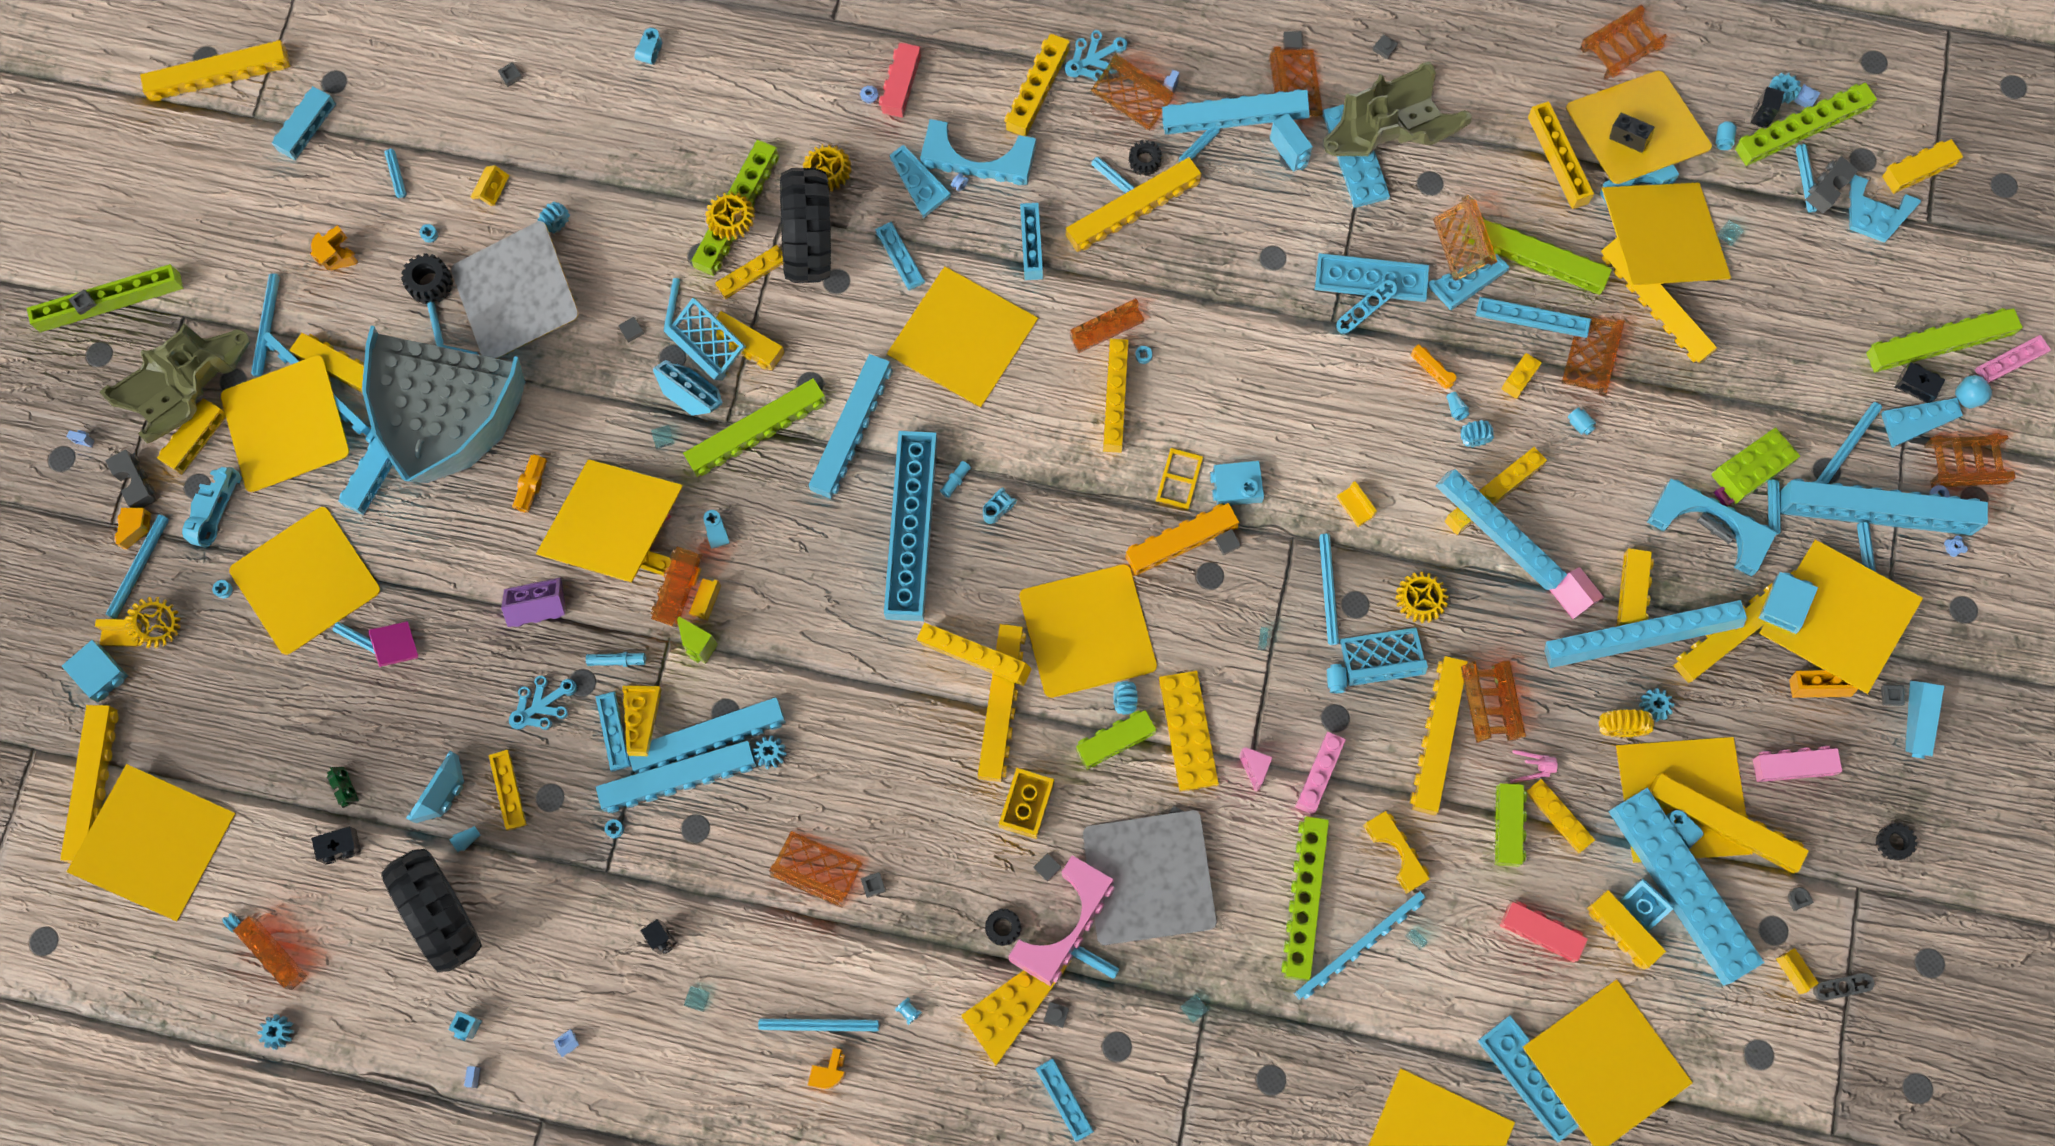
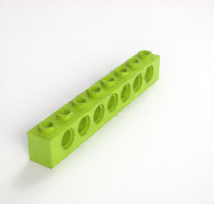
M1866 82L1861 85L1855 84L1844 93L1840 91L1831 99L1827 100L1825 98L1818 102L1816 106L1804 108L1801 113H1793L1785 120H1778L1766 129L1764 127L1760 128L1751 136H1743L1735 150L1747 167L1871 109L1877 98Z
M757 139L727 195H730L731 191L734 193V196L739 192L741 197H747V200L751 201L752 207H754L757 195L761 194L765 180L770 178L773 165L778 163L779 155L777 148ZM753 176H756V177H757L756 179H753V180L750 179V178L753 177ZM745 191L749 192L746 195H742V193ZM729 211V215H730L729 218H730V221H732V219H731V216H732V215H731V212ZM708 229L691 262L695 269L714 276L716 271L721 269L724 256L729 254L730 245L736 239L733 236L729 241L725 236L723 240H717L719 235L715 236L713 231ZM711 252H716L715 255L709 256Z
M1305 816L1303 821H1299L1298 833H1301V839L1296 843V853H1299L1298 861H1294L1293 872L1296 873V881L1292 880L1291 892L1294 893V898L1289 902L1288 912L1292 914L1291 920H1287L1286 925L1289 939L1285 940L1284 952L1287 953L1286 961L1283 960L1281 966V973H1284V978L1310 981L1329 823L1327 819ZM1307 835H1314L1317 839L1316 843H1309L1306 838ZM1311 854L1314 857V862L1307 863L1304 855ZM1302 874H1309L1312 877V882L1305 883L1302 880ZM1302 893L1307 894L1310 901L1308 903L1301 902L1299 895ZM1297 914H1305L1307 922L1300 923L1297 920ZM1296 933L1304 935V943H1297L1295 941ZM1294 953L1300 954L1303 959L1302 963H1295L1292 960V955Z

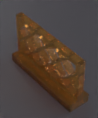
M1274 46L1269 55L1274 93L1280 91L1289 92L1288 88L1290 86L1296 90H1304L1309 85L1314 89V94L1311 96L1308 93V102L1311 101L1317 106V110L1309 108L1310 116H1322L1323 110L1313 49L1281 50V46ZM1302 55H1309L1310 61L1308 64L1300 59ZM1283 56H1290L1294 60L1289 64L1284 60ZM1295 62L1304 67L1300 72L1292 67ZM1288 70L1296 75L1293 80L1286 76ZM1305 70L1312 74L1310 80L1302 75ZM1298 77L1306 83L1303 88L1295 83Z
M1116 53L1091 89V92L1149 132L1162 115V107L1168 106L1174 99L1175 94ZM1111 68L1118 71L1119 78L1109 79L1108 72ZM1130 79L1133 81L1134 88L1124 89L1122 80ZM1120 81L1121 90L1111 92L1110 83ZM1100 84H1108L1109 92L1101 93L1096 90ZM1137 90H1146L1149 98L1138 99ZM1135 91L1136 100L1126 102L1125 93ZM1122 93L1124 102H1114L1112 95ZM1159 99L1164 102L1161 108L1153 109L1152 100ZM1149 101L1151 110L1141 112L1139 103ZM1137 103L1138 112L1130 113L1127 110V105ZM1152 113L1153 120L1149 125L1142 121V115Z
M1469 195L1461 198V203L1433 218L1453 280L1455 281L1486 264L1493 265L1497 263L1477 201ZM1463 208L1464 214L1462 218H1456L1457 212ZM1449 218L1446 228L1441 227L1440 221ZM1454 220L1460 222L1456 231L1450 229ZM1464 223L1470 226L1467 234L1461 233ZM1449 232L1454 233L1451 243L1446 242ZM1459 235L1465 237L1461 246L1455 245ZM1469 239H1474L1475 241L1472 250L1466 248ZM1454 247L1460 249L1456 258L1451 257ZM1464 250L1470 252L1466 262L1461 260ZM1478 254L1481 258V261H1479L1476 264H1472L1471 262L1473 260L1474 255ZM1458 264H1465L1463 271L1457 274Z
M1579 315L1580 317L1591 319L1590 324L1593 328L1589 329L1588 334L1596 331L1600 338L1592 342L1587 336L1585 339L1588 344L1580 348L1576 342L1582 337H1573L1562 384L1599 391V394L1607 395L1625 321L1617 319V322ZM1602 326L1612 327L1611 331L1604 336L1599 328ZM1603 341L1607 347L1599 352L1594 345ZM1591 347L1596 354L1587 359L1583 351ZM1580 354L1584 361L1576 365L1572 357ZM1598 357L1602 365L1594 369L1590 361ZM1587 364L1591 371L1583 375L1578 368ZM1574 370L1580 376L1576 380L1567 379L1568 374ZM1594 374L1598 379L1597 385L1588 383L1585 378Z
M791 831L769 872L770 876L843 908L846 897L863 862ZM795 838L801 841L803 847L792 851L790 843ZM812 847L818 848L821 855L809 858L807 849ZM804 851L807 860L796 863L793 854ZM791 855L793 865L785 867L780 864L784 857ZM836 856L838 863L827 866L824 857ZM822 859L825 868L814 871L811 862ZM809 863L812 872L806 875L801 874L798 867ZM848 863L856 865L854 872L845 874L842 865ZM840 866L843 876L832 879L829 870ZM827 871L830 880L824 883L819 882L816 875ZM845 879L847 886L844 892L837 890L834 883Z

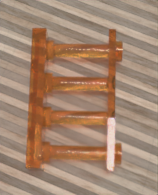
M1642 4L1583 39L1580 46L1583 53L1589 50L1594 51L1607 67L1603 77L1604 80L1616 77L1620 74L1621 70L1651 52H1657L1664 47V42L1668 36L1664 34L1657 38L1642 20L1646 10ZM1632 24L1637 25L1651 43L1642 47L1628 27ZM1622 33L1636 52L1628 56L1615 40L1614 35ZM1608 42L1622 60L1613 64L1600 48V43Z
M1993 433L1988 436L1931 437L1924 444V448H1934L1938 467V474L1930 480L1931 488L1937 485L1962 487L2009 484L2016 479L2015 472L2004 469L2000 445L2009 439L2008 435ZM1991 445L1996 471L1987 472L1985 470L1981 446ZM1972 446L1976 465L1975 473H1968L1966 471L1962 447ZM1944 447H1953L1957 466L1956 474H1949L1946 471Z
M1476 661L1461 666L1476 743L1491 739L1492 734H1506L1507 742L1526 737L1510 661L1497 663L1492 666V669H1477ZM1479 677H1494L1496 688H1481ZM1483 696H1498L1500 707H1485ZM1487 715H1502L1504 726L1490 727Z

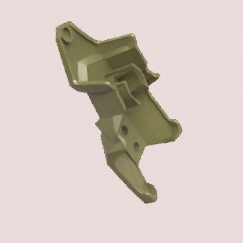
M1427 61L1421 63L1416 70L1390 82L1385 81L1384 76L1379 74V78L1374 82L1372 88L1357 94H1346L1342 118L1337 126L1323 139L1325 152L1332 156H1369L1378 144L1397 139L1400 144L1411 141L1422 145H1433L1469 125L1472 115L1466 110L1456 114H1443L1439 111L1431 100L1436 72L1431 62Z
M183 324L180 331L165 341L163 345L152 350H141L143 363L140 369L114 386H105L100 393L113 407L139 413L148 421L145 430H141L139 435L149 444L192 419L197 410L196 400L204 395L202 388L218 372L225 374L234 371L250 344V339L244 331L238 329L211 338H201L188 325Z

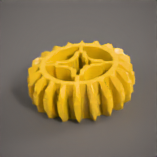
M829 143L827 147H824L822 144L820 149L815 146L814 152L809 150V156L804 158L803 168H814L815 164L820 161L816 168L826 172L830 191H833V187L839 189V184L845 185V179L849 180V173L852 170L849 156L845 154L843 149L839 150L837 145L832 148ZM841 166L838 173L834 175L835 171L838 170V167Z
M731 191L730 195H727L725 192L723 197L717 195L716 201L711 199L712 205H707L708 211L705 212L706 223L709 225L708 228L710 231H713L715 236L719 235L721 239L726 236L729 241L734 236V239L737 240L738 235L744 237V231L749 232V227H753L755 210L752 207L751 201L747 200V197H741L739 192L734 196V193ZM729 211L731 212V215H732V216H731L732 221H730V218H729V216H730V215H729Z
M1414 572L1411 577L1406 576L1405 581L1400 582V587L1396 589L1398 595L1395 596V599L1399 600L1396 604L1397 607H1403L1400 613H1407L1406 619L1412 616L1413 622L1419 619L1420 623L1423 624L1426 618L1427 622L1430 623L1432 617L1437 620L1439 614L1444 613L1443 608H1446L1448 605L1445 602L1448 600V596L1444 595L1447 589L1441 588L1444 584L1443 582H1436L1437 576L1431 579L1430 573L1424 577L1423 572H1420L1419 576ZM1420 584V585H1425L1426 587L1423 588V589H1420V588H1417L1416 586H1415V587H1413V586ZM1431 589L1436 595V603L1434 602V599L1430 596ZM1407 592L1410 594L1409 596L1414 601V604L1412 606L1408 602ZM1426 592L1424 596L1425 598L1422 599L1419 603H1417L1419 597ZM1419 607H1426L1427 609L1430 608L1431 610L1420 611L1417 609Z
M148 597L147 603L140 599V605L134 603L132 605L133 609L127 611L131 616H126L125 620L131 623L125 624V628H131L127 635H135L132 638L133 642L137 639L141 640L138 643L139 646L146 642V648H150L153 643L154 648L157 649L159 642L164 647L167 645L166 640L172 642L174 640L172 636L178 635L176 630L180 629L181 625L176 624V622H179L181 618L174 617L178 614V610L171 611L174 605L170 604L167 607L165 605L167 603L166 599L162 603H159V597H156L154 602H152L151 597ZM145 609H157L152 615L140 613ZM162 612L168 619L169 627L161 620ZM157 615L155 625L148 630L150 627V622L148 621H151ZM137 619L145 626L143 633L137 626ZM152 631L166 632L159 637L149 636Z
M1620 709L1608 711L1599 716L1600 732L1605 736L1632 738L1649 735L1653 732V716L1647 711Z

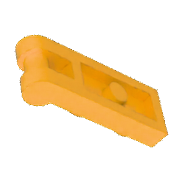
M1419 344L1414 347L1410 356L1443 388H1452L1456 375L1453 372H1447L1443 364L1430 355L1428 349L1421 347Z

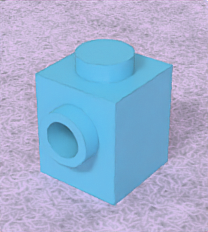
M457 1011L448 1030L454 1032V1037L465 1041L466 1038L473 1039L482 1020L467 1013Z

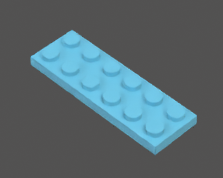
M1344 105L1323 110L1322 114L1329 133L1340 122ZM1375 151L1369 156H1337L1354 208L1389 199L1390 195Z
M1318 253L1314 290L1367 296L1381 283L1390 280L1397 286L1396 293L1391 297L1392 299L1425 302L1427 298L1429 265ZM1384 285V291L1379 293L1381 297L1387 292L1392 293L1391 285L1388 287Z
M1510 1015L1477 1040L1557 1143L1579 1127L1523 1049V1046L1530 1042V1040Z

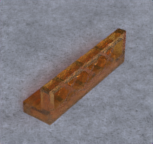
M1137 298L1070 329V339L1078 354L1143 323L1144 318L1138 309L1139 302Z

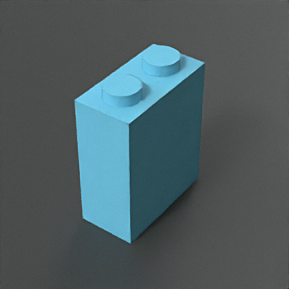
M1289 113L1273 121L1270 140L1292 171L1295 172L1298 169L1303 170L1308 166L1313 146Z
M1259 461L1214 465L1213 472H1210V481L1214 483L1215 490H1212L1213 501L1217 502V505L1229 503L1232 506L1263 502L1264 493ZM1245 479H1253L1258 484L1257 493L1251 498L1244 497L1240 492L1241 483ZM1245 485V486H1246L1245 491H1248V490H1250L1251 492L1253 491V490H1252V488H1253L1252 485H1251V486Z
M1779 572L1767 596L1759 619L1797 634L1802 628L1818 587L1813 586L1809 581L1796 579L1790 573Z
M94 640L88 642L62 665V668L84 693L96 702L107 698L109 693L115 687L123 684L124 679L128 677L109 653Z

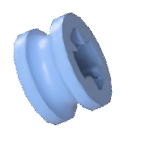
M959 173L953 179L951 186L956 187L957 191H961L965 188L969 179L963 177L962 173Z

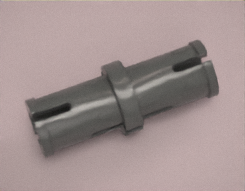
M1705 512L1697 520V523L1711 531L1710 534H1715L1728 545L1736 536V534L1722 526L1723 523L1715 521Z

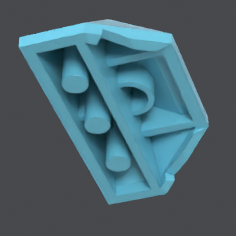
M668 360L661 362L653 368L662 393L690 415L711 413L722 405L723 402L718 388L691 368L671 363Z
M451 750L448 752L406 819L418 823L443 816L444 813L449 811L455 795H459L464 783L460 760L457 754Z

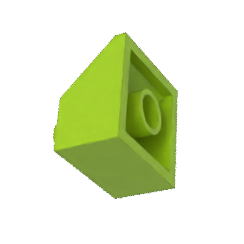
M679 616L677 622L682 644L687 650L686 654L696 663L701 661L706 664L716 649L717 642L711 634Z

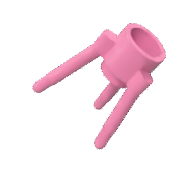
M1513 750L1514 754L1539 759H1526L1525 763L1537 764L1538 770L1542 771V773L1510 780V784L1540 777H1550V773L1557 772V759L1555 757Z

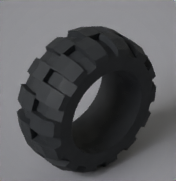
M817 168L788 169L780 175L784 277L794 283H819L830 278L831 225L826 172Z
M426 848L415 849L388 863L381 873L385 887L409 932L437 973L452 971L474 958L482 947L481 941L463 906L431 853Z

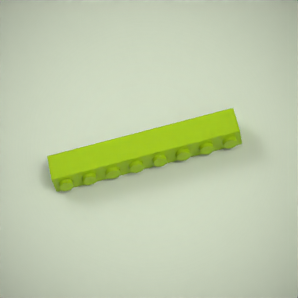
M1472 215L1462 238V241L1598 295L1604 290L1612 271L1611 268L1603 263L1593 262L1584 256L1580 257L1569 250H1562L1551 243H1544L1533 236L1521 234L1518 230L1508 229L1500 223L1490 222L1482 216Z
M168 264L87 289L96 306L82 315L76 311L69 301L77 293L28 307L27 313L30 325L41 333L184 288L180 273L172 264Z
M2002 308L1990 315L1983 313L1975 319L1969 317L1956 324L1950 322L1944 324L1941 328H1928L1919 334L1918 332H1913L1904 338L1897 336L1890 339L1889 342H1876L1871 345L1866 354L1874 373L1906 365L1910 362L1913 363L2014 336L2023 327L2014 308L2008 310Z
M814 378L683 452L696 477L704 476L710 472V469L725 464L729 458L739 456L748 447H755L762 439L772 437L781 428H788L795 420L805 418L814 409H821L827 403L825 396Z

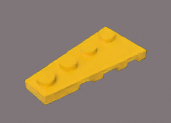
M622 686L628 756H648L662 691L661 687Z

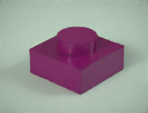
M1722 486L1713 493L1720 503L1727 507L1735 501L1726 494L1725 488Z

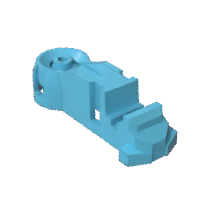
M221 467L217 470H212L210 474L214 476L215 483L199 485V492L195 494L191 503L190 517L185 521L182 530L184 539L190 544L206 548L215 541L218 532L217 525L236 483L239 484L242 479L239 471H236L233 467ZM222 497L221 502L218 503V498ZM210 532L209 538L205 539L207 533Z

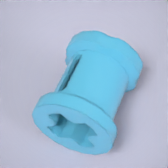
M909 998L902 1001L895 1009L896 1012H900L908 1025L914 1022L922 1013L920 1010L917 1011L910 1003Z

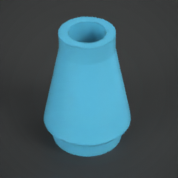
M1457 392L1449 393L1446 398L1452 418L1460 421L1468 417L1469 408L1458 396Z
M473 826L452 835L453 837L449 840L455 850L460 852L461 850L465 851L481 835L477 828Z

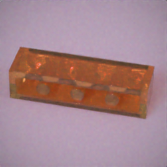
M678 546L676 550L672 551L670 567H667L664 572V584L658 589V601L651 609L652 620L672 627L678 626L677 619L682 615L703 556L702 554Z
M248 916L233 930L283 988L293 990L307 977L306 973L258 919Z

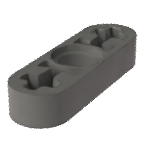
M1862 973L1820 982L1814 986L1813 993L1818 1000L1827 1001L1869 992L1874 988L1875 983L1871 975ZM1862 979L1864 981L1867 980L1868 984L1865 987L1863 985L1855 987L1854 983L1860 982ZM1841 981L1848 984L1849 990L1847 993L1840 991L1839 983ZM1833 987L1834 991L1826 993V996L1820 993V990L1823 988Z

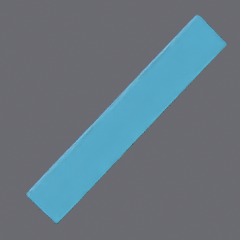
M1479 297L1475 315L1587 338L1591 322L1590 318Z

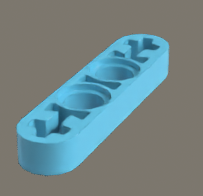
M1390 280L1381 283L1339 318L1336 323L1337 330L1342 334L1352 331L1396 293V284ZM1384 285L1387 287L1391 285L1392 293L1387 292L1381 297L1379 293L1384 291ZM1369 297H1377L1379 300L1378 305L1371 306L1368 302ZM1355 309H1363L1364 316L1357 318L1354 315ZM1350 314L1351 318L1357 323L1354 324V322L1352 321L1348 325L1349 329H1342L1340 327L1342 325L1341 321H1348L1350 317H1348L1347 315Z

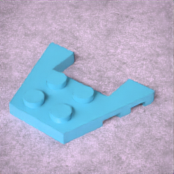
M1854 175L1849 182V198L1851 200V206L1849 207V229L1885 243L1919 205L1921 200L1905 194L1898 209L1864 197L1863 193L1868 179Z

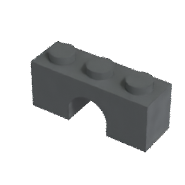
M1842 156L1836 161L1831 160L1825 167L1827 169L1826 172H1822L1816 179L1819 182L1815 183L1808 190L1810 194L1805 200L1822 214L1832 207L1841 195L1837 189L1840 190L1848 184L1858 171L1856 167Z
M125 449L105 460L112 475L119 481L131 478L129 486L121 490L128 507L144 508L157 501L153 495L156 492L152 485L147 483L146 479L148 476L142 468L140 469L138 465L140 460L135 453L131 454Z

